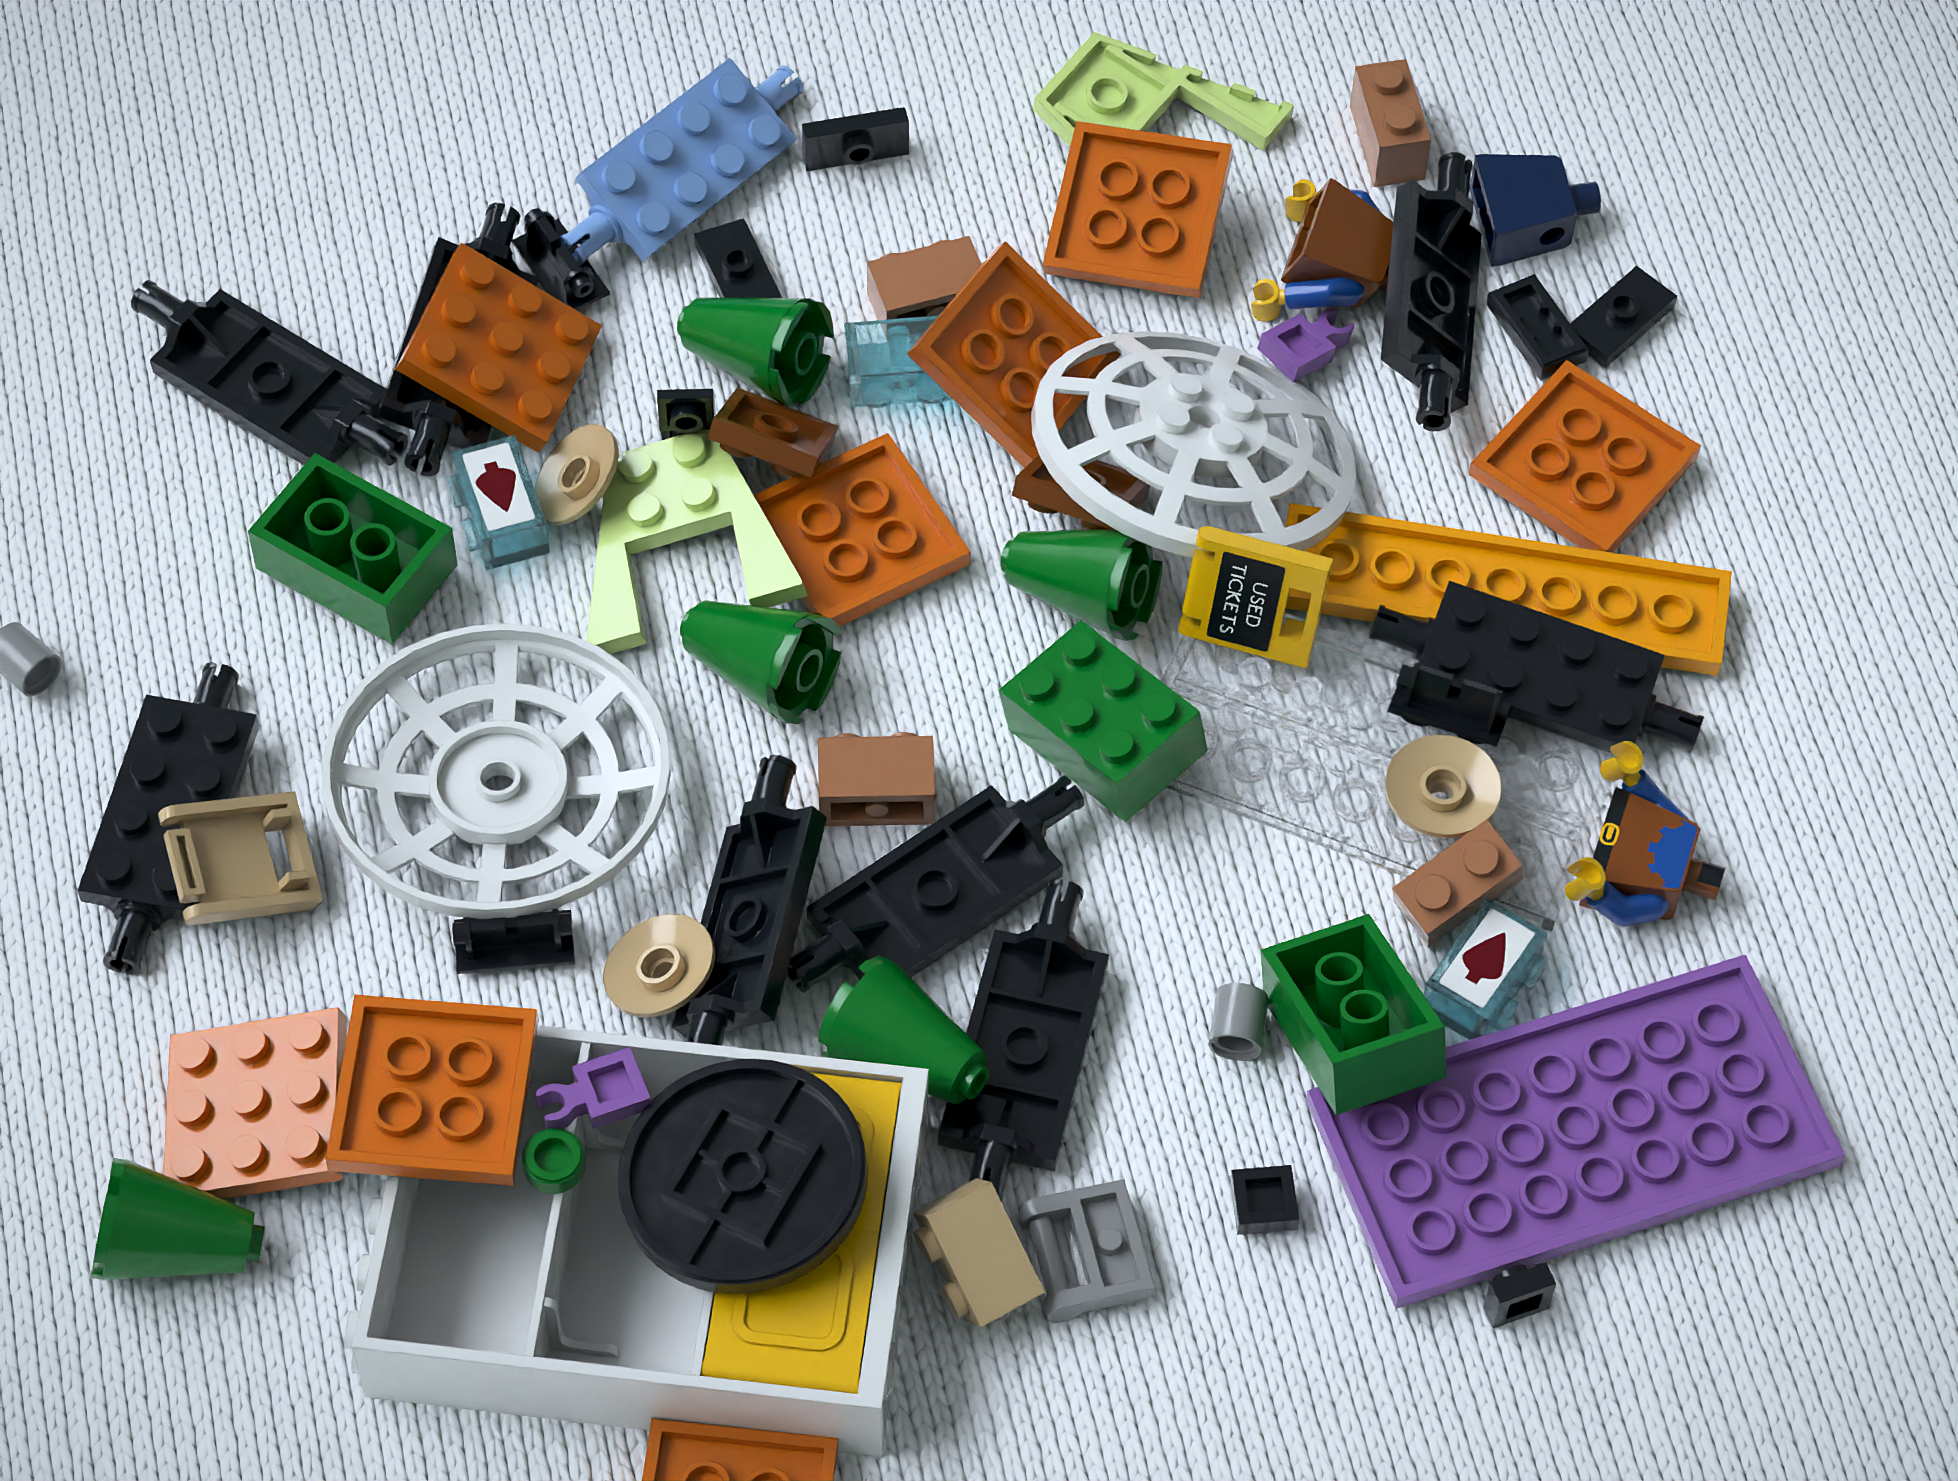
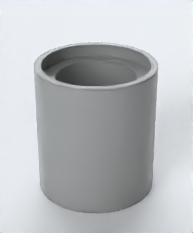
M12 622L0 628V674L25 696H35L46 690L60 672L61 658L19 622Z
M1228 983L1217 989L1208 1042L1209 1049L1220 1057L1237 1061L1252 1060L1261 1054L1269 1003L1267 993L1256 986L1245 983Z

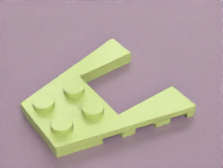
M1096 32L1092 33L1035 96L1033 111L1070 147L1076 121L1148 131L1176 98H1179L1262 151L1291 119L1294 109L1293 104L1282 100L1280 105H1276L1255 97L1256 90L1233 82L1231 87H1227L1202 78L1203 71L1185 64L1181 69L1156 61L1157 54Z
M709 430L685 433L619 453L615 474L604 493L586 637L587 642L602 648L609 654L647 644L631 555L723 527L734 526L747 596L752 606L772 607L808 596L798 572L729 453L720 448V443L707 438Z

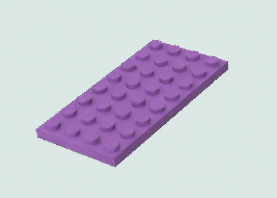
M1746 954L1445 1047L1447 1078L1339 1115H1335L1318 1087L1307 1090L1306 1096L1308 1108L1395 1309L1494 1278L1497 1274L1512 1266L1525 1265L1528 1267L1839 1167L1845 1158V1153Z

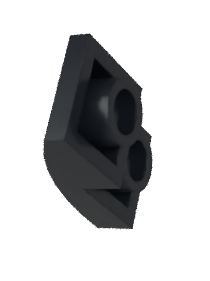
M713 389L657 390L659 429L662 440L698 430H710L713 418L716 416Z

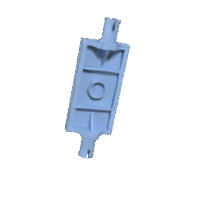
M731 58L727 59L579 173L575 180L588 195L591 208L588 212L589 216L568 233L560 236L561 247L566 245L568 250H570L579 243L580 246L572 254L579 265H582L588 257L608 242H621L629 245L642 262L647 260L797 140L775 112L792 98L802 93L803 85L799 77H796L785 87H782L781 85L786 82L785 80L794 73L791 68L783 65L776 69V72L762 83L754 87Z

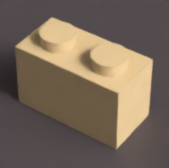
M976 1178L913 1212L920 1227L913 1232L915 1241L929 1264L937 1261L947 1282L940 1286V1290L948 1308L956 1319L964 1316L966 1322L983 1327L1045 1293L992 1182Z

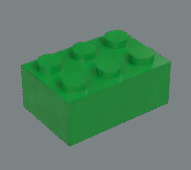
M316 453L312 455L248 530L257 570L390 644L396 641L458 566L452 527Z
M1082 620L998 690L1008 729L1125 823L1208 751L1200 711Z
M1370 914L1260 950L1263 991L1269 997L1268 1008L1335 1115L1447 1078L1445 1026Z

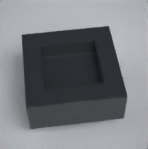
M1292 1165L1231 1170L1230 1185L1237 1235L1298 1230L1299 1213Z
M1547 1263L1529 1269L1525 1265L1512 1266L1493 1278V1281L1489 1283L1483 1305L1492 1328L1549 1309L1556 1282Z

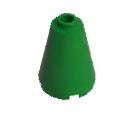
M699 297L681 311L677 321V332L686 350L782 405L794 406V402L804 404L809 401L820 387L831 358L830 355L822 353L825 336L833 338L834 326L831 312L823 302L810 298Z
M1115 529L1019 532L1014 540H1009L1005 544L1000 566L1002 572L1006 573L1009 585L1078 620H1082L1084 623L1116 639L1130 641L1135 640L1139 636L1138 633L1131 631L1137 621L1148 623L1159 594L1163 561L1153 559L1152 546L1126 536Z
M704 600L689 609L681 621L680 635L683 647L687 653L774 718L788 724H799L805 721L798 716L806 708L816 711L823 704L834 684L840 666L841 652L833 649V634L841 637L840 628L832 618L820 613Z
M878 955L861 964L858 969L866 974L855 986L844 982L836 992L825 1013L819 1030L818 1042L827 1046V1051L820 1052L821 1057L929 1069L928 1096L952 1104H959L966 1098L972 1100L977 1097L989 1078V1069L986 1067V1053L897 963Z
M113 1158L90 1278L107 1281L244 1273L246 1261L256 1263L259 1261L265 1226L253 1224L255 1212L128 1159Z

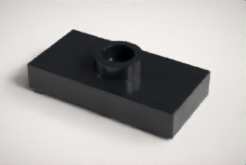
M900 107L802 124V154L806 172L849 164L860 165L868 161L909 155V119L906 108Z
M744 218L694 233L695 246L719 297L782 298Z
M1636 265L1570 324L1589 349L1588 355L1606 368L1675 307L1677 295Z
M1535 274L1488 293L1486 305L1540 381L1551 377L1566 360L1576 366L1587 362L1589 349Z

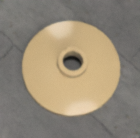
M589 424L577 428L564 437L548 455L538 474L534 488L535 509L542 519L554 525L571 523L585 515L604 495L615 474L619 457L617 439L609 429L599 424Z
M1430 735L1409 742L1394 755L1386 772L1385 793L1395 815L1411 829L1431 837L1456 838L1464 836L1486 819L1489 821L1492 818L1501 797V779L1492 759L1475 744L1455 736ZM1442 792L1447 794L1450 799H1439L1432 794Z
M663 914L635 925L617 941L607 957L603 971V983L608 997L622 1012L635 1017L649 1018L662 1016L684 1006L701 991L712 973L715 962V946L711 935L696 919L681 914Z

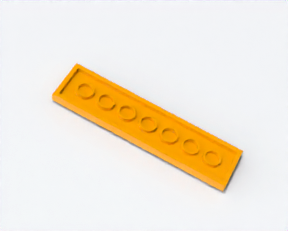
M1289 503L1285 527L1304 521L1318 513L1322 508ZM1346 512L1340 524L1324 540L1305 550V552L1334 559L1321 614L1374 622L1380 605H1384L1388 609L1428 622L1430 617L1436 618L1448 582L1452 581L1664 654L1661 665L1663 668L1719 676L1732 571ZM1290 588L1286 609L1308 612L1311 593Z

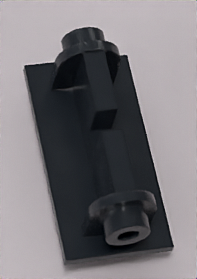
M540 208L530 210L524 217L525 234L512 239V244L533 275L539 277L538 282L545 292L575 310H579L609 296L610 291L589 261L586 259L582 265H579L573 257L574 250L578 248L577 244L570 250H568L566 245L561 247L560 236L568 233L560 220H555L550 212L542 211Z
M1415 662L1414 667L1402 665L1396 683L1397 687L1387 712L1401 716L1404 721L1415 726H1432L1454 733L1457 737L1473 744L1485 743L1494 747L1498 746L1513 699L1502 696L1504 690L1464 679L1460 694L1456 696L1448 693L1453 674L1424 666Z
M556 908L549 912H540L514 918L475 919L463 917V919H456L452 923L457 974L575 964L571 910L559 911Z

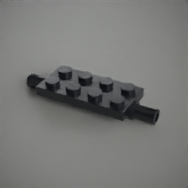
M1450 152L1440 157L1438 161L1437 191L1426 190L1415 180L1397 187L1380 360L1419 388L1418 410L1415 420L1418 425L1423 424V428L1431 432L1447 429L1451 424L1450 414L1467 406L1469 399L1482 233L1470 225L1474 204L1469 198L1470 175L1473 164L1470 159L1465 160L1466 156L1458 152Z
M499 202L490 204L486 209V217L479 237L470 243H465V245L536 286L539 277L519 270L512 258L513 253L510 245L516 226L520 221L519 212L510 206L506 220L501 221L505 204ZM438 237L432 248L377 413L378 417L415 431L404 463L409 470L415 472L419 460L425 456L420 475L429 477L439 472L446 444L469 453L484 449L492 425L395 370L453 253L459 246Z
M147 280L142 284V287L148 290L149 294L140 288L134 292L131 299L132 310L143 314L166 328L167 337L164 346L150 359L152 373L292 459L305 465L312 455L316 453L335 463L353 444L373 454L389 466L397 462V458L392 456L391 452L399 457L404 454L408 445V436L377 419V413L386 388L221 289L206 303L194 302L190 299L182 301L157 286L151 280Z
M1452 581L1448 582L1435 619L1430 617L1429 621L1426 622L1380 605L1369 635L1371 640H1378L1417 654L1416 660L1421 665L1453 674L1448 692L1450 694L1459 696L1464 679L1504 690L1502 696L1513 699L1508 713L1509 718L1610 753L1611 746L1623 741L1635 743L1637 736L1642 738L1644 733L1687 747L1688 750L1692 751L1704 719L1702 715H1695L1655 701L1657 695L1652 694L1665 656L1664 654Z
M209 662L204 665L193 703L147 694L143 701L77 890L81 902L102 905L114 913L117 924L108 950L103 957L104 965L112 971L121 973L124 962H127L126 974H138L151 932L159 929L160 924L170 919L184 921L183 911L189 906L199 904V902L181 903L179 901L163 836L167 830L180 829V825L161 826L158 813L161 809L171 805L231 799L237 796L260 725L257 714L227 709L234 687L239 679L238 672L228 665H221L218 676L214 675L217 663Z
M770 755L769 759L765 756L760 760V769L751 801L745 802L743 805L740 824L726 827L700 922L711 935L714 942V967L701 991L687 1004L676 1010L672 1025L674 1030L686 1038V1042L722 1046L725 1032L729 1030L775 1021L827 817L814 806L797 810L786 807L793 776L797 771L796 764L787 757Z
M1065 775L1058 778L1055 783L1026 802L1023 799H1019L1016 802L1006 801L990 785L807 906V919L822 937L791 957L787 976L792 983L799 979L800 982L796 984V987L799 991L805 993L810 990V987L842 966L850 968L860 980L866 973L858 969V967L866 960L879 955L897 963L912 978L1046 888L1050 880L1059 879L1063 876V864L1048 848L1044 838L1048 828L1075 810L1084 807L1085 803L1082 793L1076 785L1067 790V786L1072 784V780Z
M1052 879L1048 882L1039 922L1033 924L1030 930L1016 934L994 929L966 1034L987 1055L986 1067L989 1069V1078L983 1090L974 1099L969 1100L966 1098L959 1104L946 1103L938 1132V1145L975 1153L968 1182L976 1178L992 1182L1001 1202L1011 1162L1055 1172L1109 965V954L1088 950L1076 941L1073 927L1084 891L1078 884L1069 881L1064 900L1061 901L1062 893L1060 892L1063 885V880Z

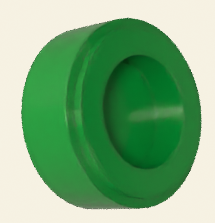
M550 1128L539 1131L526 1142L523 1148L522 1164L525 1177L531 1186L541 1192L548 1194L566 1192L575 1187L584 1175L586 1163L583 1146L580 1140L567 1130Z

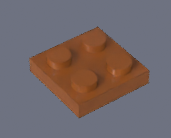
M737 387L713 418L707 438L720 443V448L731 455L748 458L752 455L771 462L772 468L783 475L790 477H802L805 475L811 478L833 446L839 426Z
M1039 455L1016 475L1012 496L1027 501V505L1033 510L1047 514L1060 512L1078 518L1082 526L1091 530L1114 529L1095 518L1075 502L1053 479ZM1099 460L1082 466L1093 479L1108 491L1136 508L1148 498L1150 485L1123 468Z

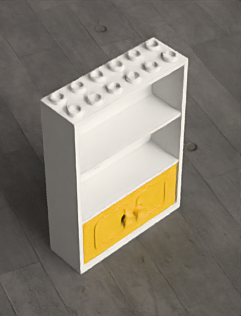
M538 1025L514 1186L380 1175L381 1179H386L383 1198H373L368 1219V1233L375 1235L371 1254L361 1255L357 1269L356 1288L357 1291L363 1292L359 1312H349L344 1336L345 1348L352 1349L351 1372L352 1374H359L364 1397L648 1431L650 1430L651 1418L833 1437L838 1438V1453L882 1458L915 1217L913 1212L916 1211L928 1127L929 1069ZM627 1047L632 1049L651 1101L666 1087L683 1076L708 1065L724 1061L765 1059L796 1066L817 1076L835 1090L848 1105L858 1123L868 1160V1186L861 1213L853 1229L839 1248L821 1265L793 1282L777 1288L746 1294L716 1293L684 1284L666 1274L644 1254L632 1236L621 1209L618 1195L619 1161L626 1138L641 1113L595 1129L592 1127L588 1114L575 1118L572 1124L564 1128V1130L574 1134L583 1146L586 1163L584 1175L572 1189L563 1193L548 1194L535 1189L527 1181L523 1170L522 1152L526 1142L534 1134L546 1129L544 1116L560 1111L563 1105L552 1102L538 1108L536 1091L547 1084L559 1083L569 1085L575 1083L572 1066Z

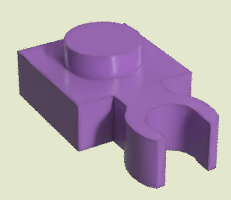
M1337 308L1324 310L1320 314L1319 319L1313 323H1310L1302 314H1299L1262 333L1257 349L1292 382H1295L1331 363L1336 349L1342 348L1349 343L1354 324L1350 323L1343 328L1333 327L1339 311Z
M631 1047L572 1066L575 1083L569 1085L559 1083L547 1084L536 1091L538 1108L552 1102L563 1105L560 1111L544 1116L546 1129H564L572 1124L575 1118L588 1114L592 1127L595 1129L642 1113L646 1106L651 1104V1097Z

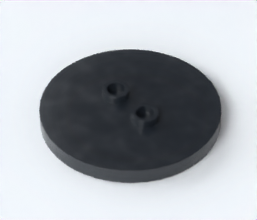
M737 1059L708 1065L683 1076L666 1087L651 1101V1104L646 1106L634 1122L624 1143L618 1167V1195L621 1209L632 1236L644 1254L658 1268L684 1284L710 1292L726 1294H746L777 1288L797 1280L821 1265L839 1248L853 1229L861 1213L868 1186V1160L862 1134L853 1113L840 1095L817 1076L801 1068L765 1059Z

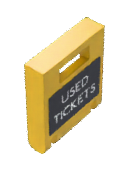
M1211 526L1201 527L1197 533L1196 545L1204 550L1195 549L1193 553L1182 607L1183 615L1178 626L1179 633L1194 639L1307 669L1313 654L1334 559ZM1290 588L1311 593L1306 621L1303 622L1287 617L1283 625Z

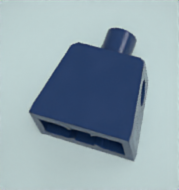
M1475 155L1469 189L1491 267L1566 248L1572 243L1577 216L1600 212L1601 196L1597 182L1569 184L1563 161L1556 155Z

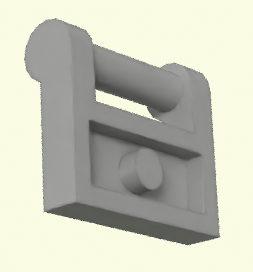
M1125 1179L1032 1198L1023 1202L1018 1207L1023 1228L1030 1230L1047 1296L1043 1300V1305L1048 1321L1054 1323L1065 1322L1078 1317L1081 1313L1154 1298L1155 1286ZM1066 1218L1070 1219L1087 1285L1070 1288L1053 1226L1055 1221Z

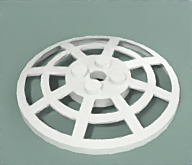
M1137 331L1111 334L1089 340L1067 351L1049 367L1040 381L1031 412L1032 436L1039 456L1053 479L1075 502L1095 518L1120 533L1154 548L1193 558L1195 549L1204 550L1196 545L1199 529L1175 523L1184 499L1216 506L1240 507L1250 505L1262 532L1238 534L1302 551L1324 540L1340 524L1352 500L1357 477L1355 457L1345 431L1332 412L1309 389L1298 381L1292 382L1279 368L1233 346L1202 337L1173 332ZM1114 351H1123L1128 354L1106 366L1095 379L1062 376L1069 368L1089 358ZM1166 361H1187L1208 365L1212 368L1208 377L1178 373ZM1139 365H1143L1157 378L1145 388L1113 382L1122 373ZM1232 375L1241 377L1253 384L1272 399L1252 400L1242 391L1229 385ZM1054 393L1088 396L1087 416L1092 431L1096 436L1095 438L1067 449L1054 420ZM1105 398L1137 405L1133 420L1134 424L1114 430L1106 413ZM1288 417L1296 434L1297 448L1269 434L1266 418ZM1305 418L1314 419L1333 444L1342 465L1341 477L1313 458L1312 434ZM1194 423L1202 424L1208 428L1200 427ZM1142 443L1152 455L1172 467L1170 473L1163 472L1147 463L1128 447ZM1262 451L1291 465L1280 476L1265 483L1261 482L1253 469L1259 461ZM1110 455L1115 462L1130 474L1162 491L1154 515L1138 509L1112 494L1093 479L1082 466ZM1306 474L1334 493L1332 499L1318 513L1298 524L1285 528L1272 503V500L1282 497L1297 487L1303 481ZM1193 475L1207 478L1234 477L1240 488L1201 485L1191 482Z
M511 623L472 625L442 632L409 645L383 661L358 683L340 707L327 734L321 761L322 793L331 828L344 852L363 874L388 893L419 908L454 917L475 919L514 918L556 909L588 895L614 878L639 854L655 831L667 802L671 778L669 740L660 710L644 684L622 662L602 648L572 634L541 626ZM495 652L494 683L461 688L438 697L427 704L407 681L408 678L416 673L449 659L475 653ZM518 652L540 654L566 661L592 673L602 682L581 705H578L570 698L552 690L530 684L517 683ZM388 694L409 719L401 725L389 741L381 758L379 770L344 763L347 749L358 726L373 706ZM620 696L632 708L645 730L652 752L653 766L619 772L618 760L613 744L597 720ZM493 703L492 720L473 724L457 733L442 719L446 715L466 707ZM516 703H525L544 708L563 717L565 720L550 734L546 735L531 725L515 721ZM423 733L438 748L432 759L428 776L398 773V768L405 753L416 738ZM581 735H584L597 754L602 774L568 777L566 762L562 753ZM497 775L507 776L514 781L511 786L500 791L490 790L483 785L487 779ZM342 785L377 792V801L382 820L397 845L371 858L365 854L348 826L342 803ZM652 788L650 804L641 826L631 840L614 857L608 859L590 847L608 825L617 804L618 794ZM395 795L430 798L433 811L438 820L417 834L412 835L399 815ZM600 797L593 817L577 837L555 822L561 814L567 799ZM457 836L469 843L483 846L481 867L477 869L455 864L433 854L431 851ZM537 837L556 852L552 856L533 864L505 869L507 846L520 844ZM416 861L424 868L443 877L465 883L478 884L476 902L454 900L423 892L393 878L389 874ZM570 862L589 874L579 881L550 893L521 900L501 901L503 884H516L540 878L561 869Z

